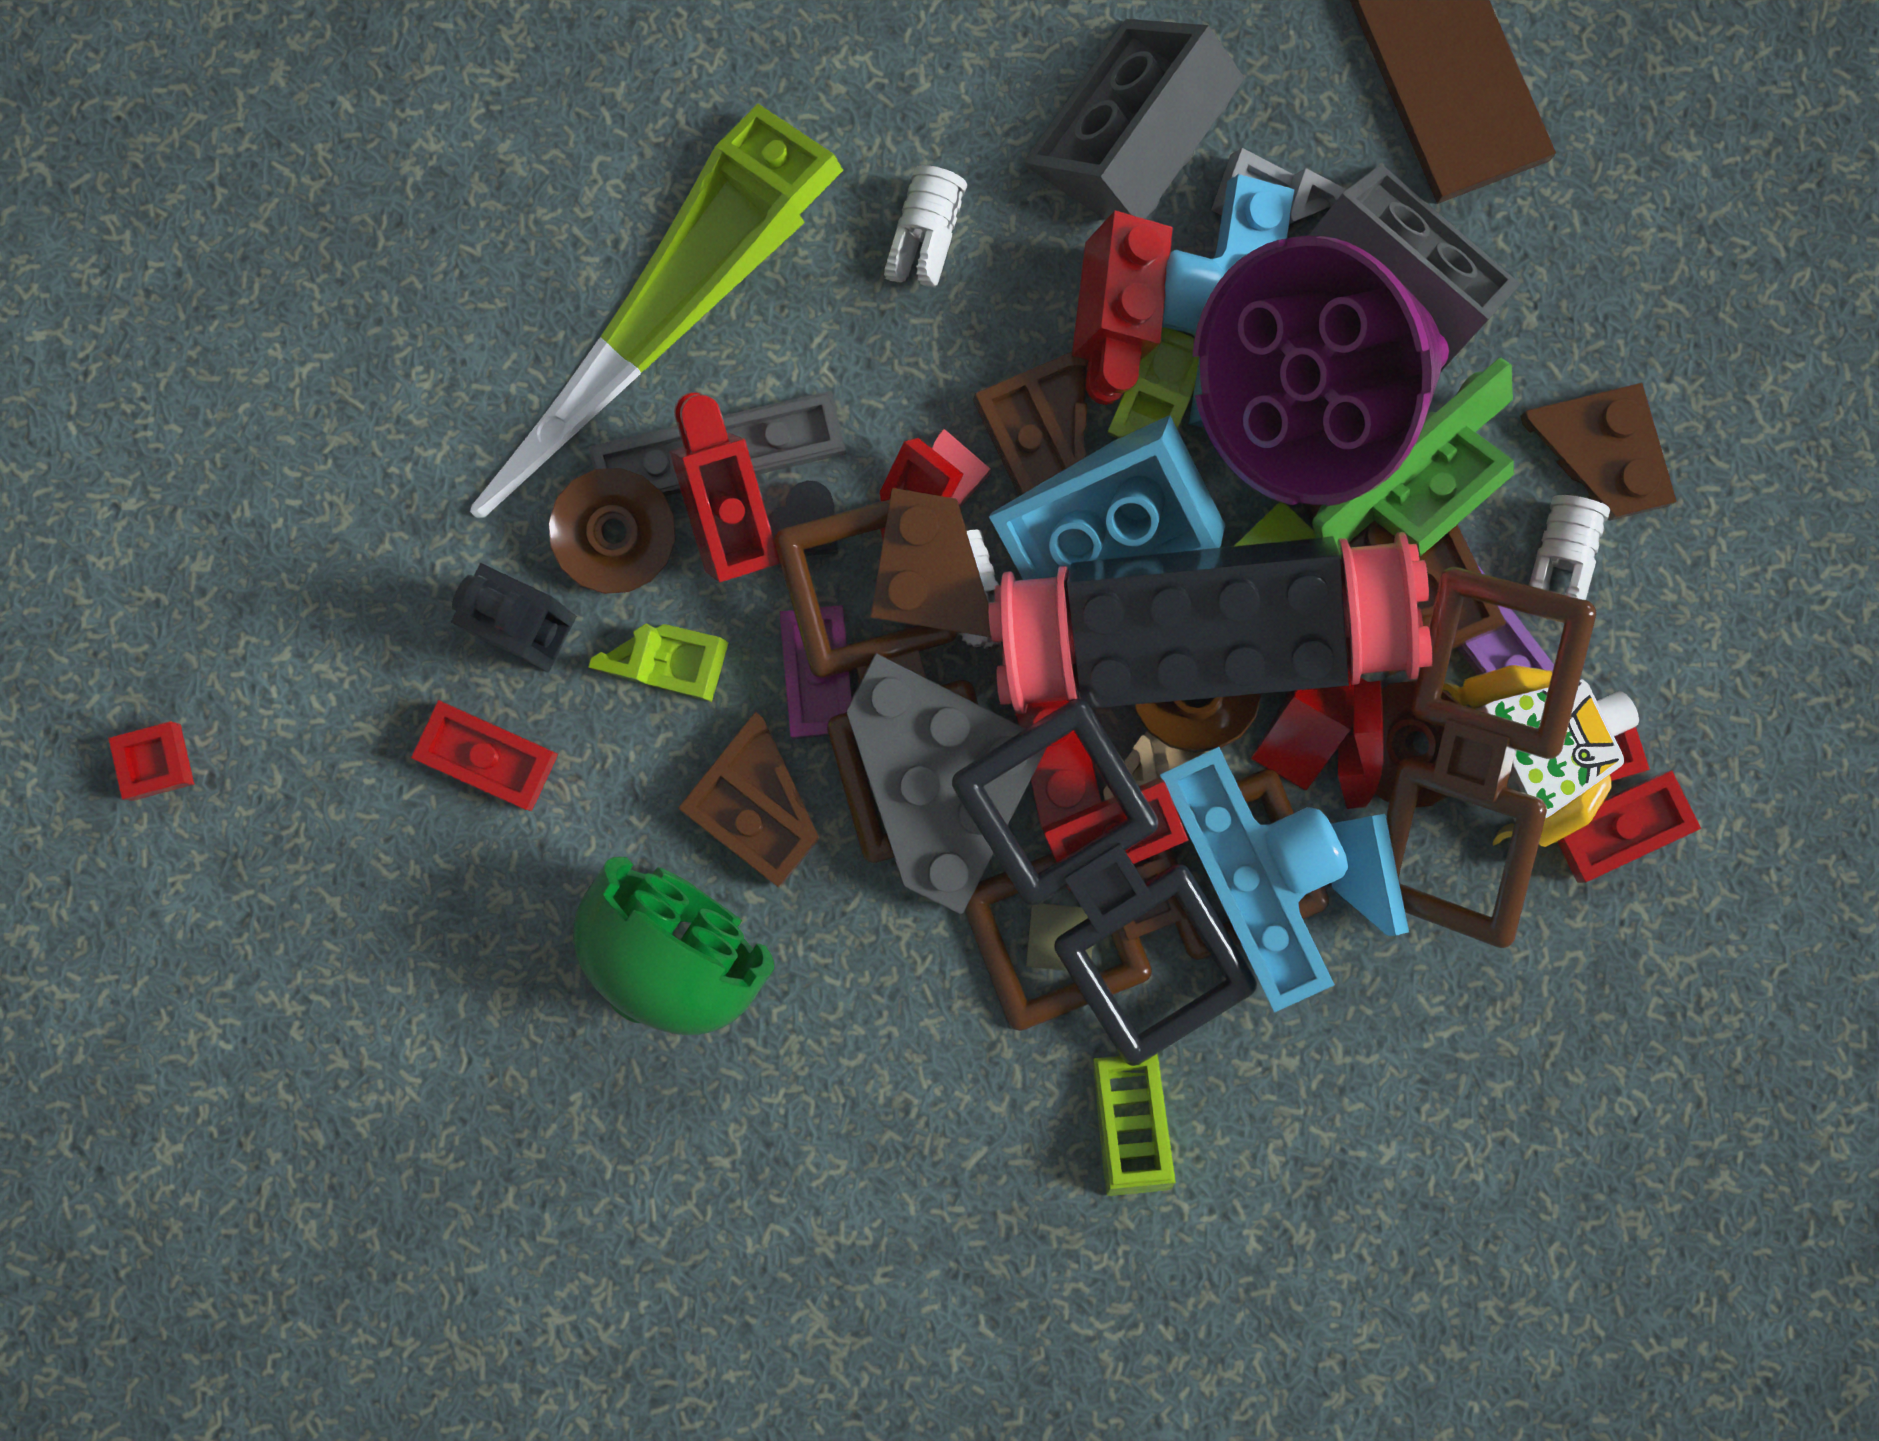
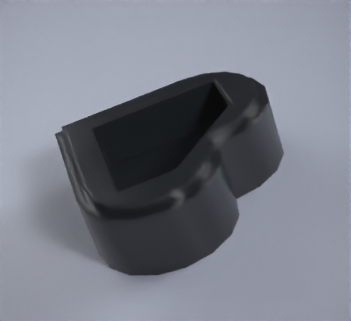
M809 480L798 483L788 493L786 505L776 508L767 517L773 539H775L776 533L783 528L834 515L835 505L831 492L823 484ZM838 541L808 548L803 551L805 556L838 554Z

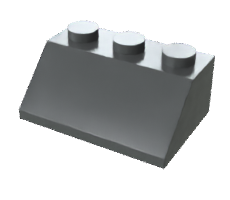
M1125 19L1025 158L1023 164L1103 219H1107L1115 210L1146 219L1156 209L1161 196L1181 168L1190 161L1195 148L1212 124L1224 113L1230 99L1245 78L1209 25Z
M1382 164L1344 191L1309 234V236L1336 238L1365 250L1384 264L1430 313L1439 333L1447 341L1449 348L1448 360L1441 368V371L1521 285Z

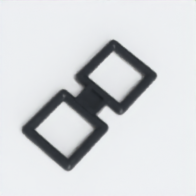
M1074 699L954 774L952 778L954 791L1023 901L1029 905H1038L1069 886L1086 913L1087 919L1057 937L1054 944L1055 952L1125 1063L1131 1066L1140 1065L1248 998L1256 991V978L1191 871L1185 865L1175 864L1144 883L1125 852L1157 830L1159 824L1158 817L1086 701ZM1074 731L1127 819L1037 874L984 789V786ZM1172 896H1175L1226 980L1140 1034H1137L1085 950Z

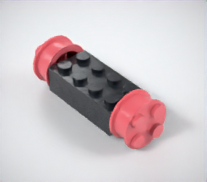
M1398 532L1395 535L1394 543L1350 547L1346 538H1339L1338 545H1336L1334 536L1073 562L1071 563L1070 571L1067 566H1060L1057 577L1016 581L1011 571L1004 572L1001 585L995 586V602L989 603V625L992 641L1003 642V665L997 666V687L1000 704H1013L1016 714H1025L1027 705L1030 703L1064 700L1070 702L1074 699L1086 701L1091 708L1349 686L1348 676L1350 684L1354 685L1359 684L1361 674L1405 670L1409 680L1417 679L1419 667L1432 666L1430 630L1428 626H1423L1420 607L1417 608V602H1424L1429 599L1425 560L1419 561L1417 544H1409L1405 532Z

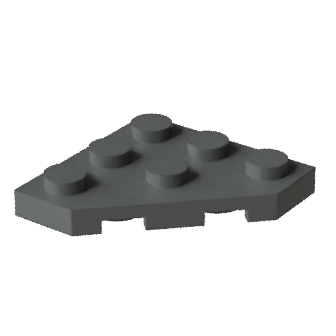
M875 653L846 709V713L902 882L905 887L959 914H963L993 855V851L954 791L952 778L957 771L1022 732L1025 728ZM1046 748L984 786V789L1007 825Z

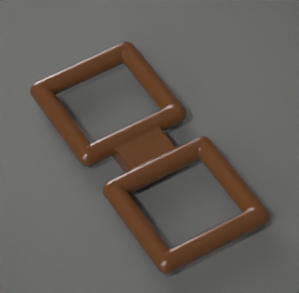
M890 500L786 527L779 530L775 535V547L812 674L818 678H827L855 670L860 684L875 653L926 678L919 651L948 644L957 637L958 632L917 625L835 649L830 647L803 550L885 528ZM957 680L940 685L979 705L975 689L969 681ZM847 713L835 715L828 721L827 731L862 855L865 860L871 863L895 858L887 833L883 834L862 757Z
M1458 567L1448 568L1442 573L1429 625L1432 645V666L1420 667L1411 711L1417 719L1444 727L1436 764L1415 757H1406L1397 766L1386 820L1398 879L1420 787L1516 818L1492 917L1400 884L1405 913L1498 948L1509 947L1514 942L1547 814V807L1542 799L1508 788L1507 784L1516 750L1544 759H1554L1563 750L1596 619V608L1591 602ZM1464 597L1564 623L1539 728L1441 699Z
M1264 769L1236 780L1246 803L1261 798L1271 824L1294 813L1281 779L1274 770ZM1172 848L1149 857L1150 862L1137 867L1136 870L1145 883L1172 865L1178 864ZM1052 853L1030 861L1037 874L1056 863ZM1003 872L978 883L964 912L1008 1024L1014 1030L1023 1031L1084 1007L1088 1003L1075 982L1027 1001L989 906L1019 894L1006 872ZM1325 886L1306 894L1298 902L1299 911L1303 919L1320 913L1328 907L1329 896ZM1172 896L1111 934L1122 964L1099 973L1113 995L1142 984L1150 978L1152 968L1139 937L1172 923H1175L1185 950L1191 958L1202 960L1211 956L1175 896ZM1231 921L1222 923L1236 946L1240 945L1241 942Z

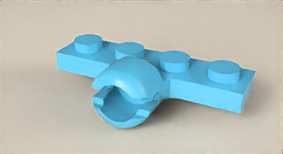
M1240 174L1227 180L1225 203L1214 258L1210 259L1179 250L1170 252L1166 266L1162 327L1190 333L1195 337L1203 308L1224 274L1238 260L1251 251L1267 243L1287 239L1294 189ZM1199 356L1189 424L1205 428L1195 395L1202 394Z
M1220 747L1160 774L1166 783L1173 803L1274 1013L1334 986L1335 984L1303 921L1298 903L1306 894L1342 878L1348 869L1346 854L1328 818L1321 810L1306 807L1272 824L1260 825L1254 819Z

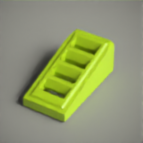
M1158 1053L1136 1066L1125 1063L1121 1056L1094 1058L1093 1068L1107 1196L1170 1190L1176 1183ZM1145 1069V1073L1123 1072ZM1146 1076L1147 1088L1111 1092L1110 1079ZM1149 1103L1150 1114L1116 1118L1114 1116L1113 1106ZM1151 1130L1152 1142L1118 1145L1117 1133ZM1154 1157L1155 1169L1122 1172L1120 1160Z

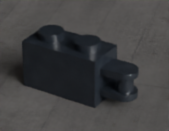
M480 563L474 576L467 575L455 592L452 609L456 612L451 623L496 648L550 672L577 616L552 596Z

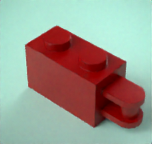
M1116 210L1085 242L1072 356L1088 360L1086 390L1092 400L1102 405L1114 403L1121 397L1123 392L1128 391L1136 384L1139 376L1140 361L1160 344L1165 304L1166 266L1170 256L1173 230L1171 226Z
M695 392L684 394L677 400L674 407V417L683 447L670 450L669 453L705 572L720 583L780 564L745 439L726 432L720 408L714 399Z

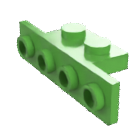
M1498 358L1483 372L1478 371L1469 376L1460 387L1457 395L1437 412L1428 413L1418 440L1409 456L1399 469L1377 488L1361 497L1332 506L1322 505L1313 519L1315 538L1334 536L1336 545H1338L1339 538H1346L1349 543L1375 520L1394 536L1398 532H1405L1408 543L1417 544L1419 556H1422L1514 475V460L1476 432L1513 400L1512 365L1504 359Z

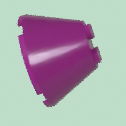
M1324 236L1291 237L1267 243L1242 257L1224 274L1210 294L1203 308L1194 339L1192 357L1200 356L1202 394L1195 395L1200 417L1211 442L1226 464L1244 482L1265 496L1286 504L1304 503L1332 506L1361 497L1374 490L1395 473L1409 456L1423 428L1441 368L1448 360L1449 348L1447 341L1439 333L1434 319L1426 308L1384 264L1371 254L1351 243L1336 238Z

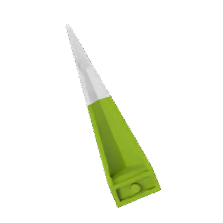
M757 103L714 147L660 245L596 344L540 421L472 504L470 512L476 518L486 517L805 223L800 214L843 171L836 156Z

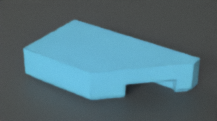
M1380 814L1332 823L1331 825L1346 854L1348 864L1345 875L1331 883L1332 889L1387 936L1408 933L1409 928L1386 815Z

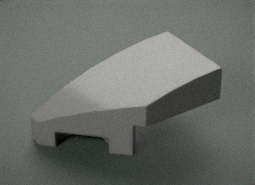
M1241 148L1230 155L1211 210L1222 215L1227 180L1237 174L1294 189L1289 224L1331 207L1347 189L1307 168L1292 174Z

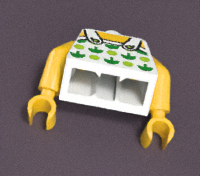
M1509 665L1467 678L1462 687L1451 683H1444L1443 689L1448 691L1463 706L1470 705L1473 709L1539 728L1552 671ZM1581 679L1561 754L1554 759H1544L1518 750L1515 751L1507 787L1538 797L1545 802L1547 807L1539 845L1547 847L1588 825L1611 789L1610 774L1624 764V756L1614 736L1636 727L1639 723L1636 707L1624 692L1618 691L1596 701L1589 684ZM1511 823L1503 826L1498 831L1493 841V846L1499 844L1505 838L1512 837L1515 824Z

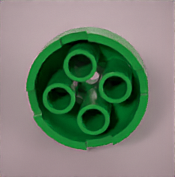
M612 857L608 859L581 899L573 924V943L578 962L595 989L625 1019L671 1034L701 1035L711 1033L731 1024L740 1017L753 1002L774 970V960L768 948L757 943L753 949L744 939L743 933L738 928L743 920L685 879L660 867H657L653 874H643L630 870L634 864L627 857ZM680 922L691 923L680 940L672 935Z

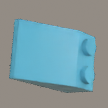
M1170 415L1107 444L993 511L989 516L1023 580L1057 577L1060 566H1067L1070 571V566L1073 562L1220 548L1225 529V523Z

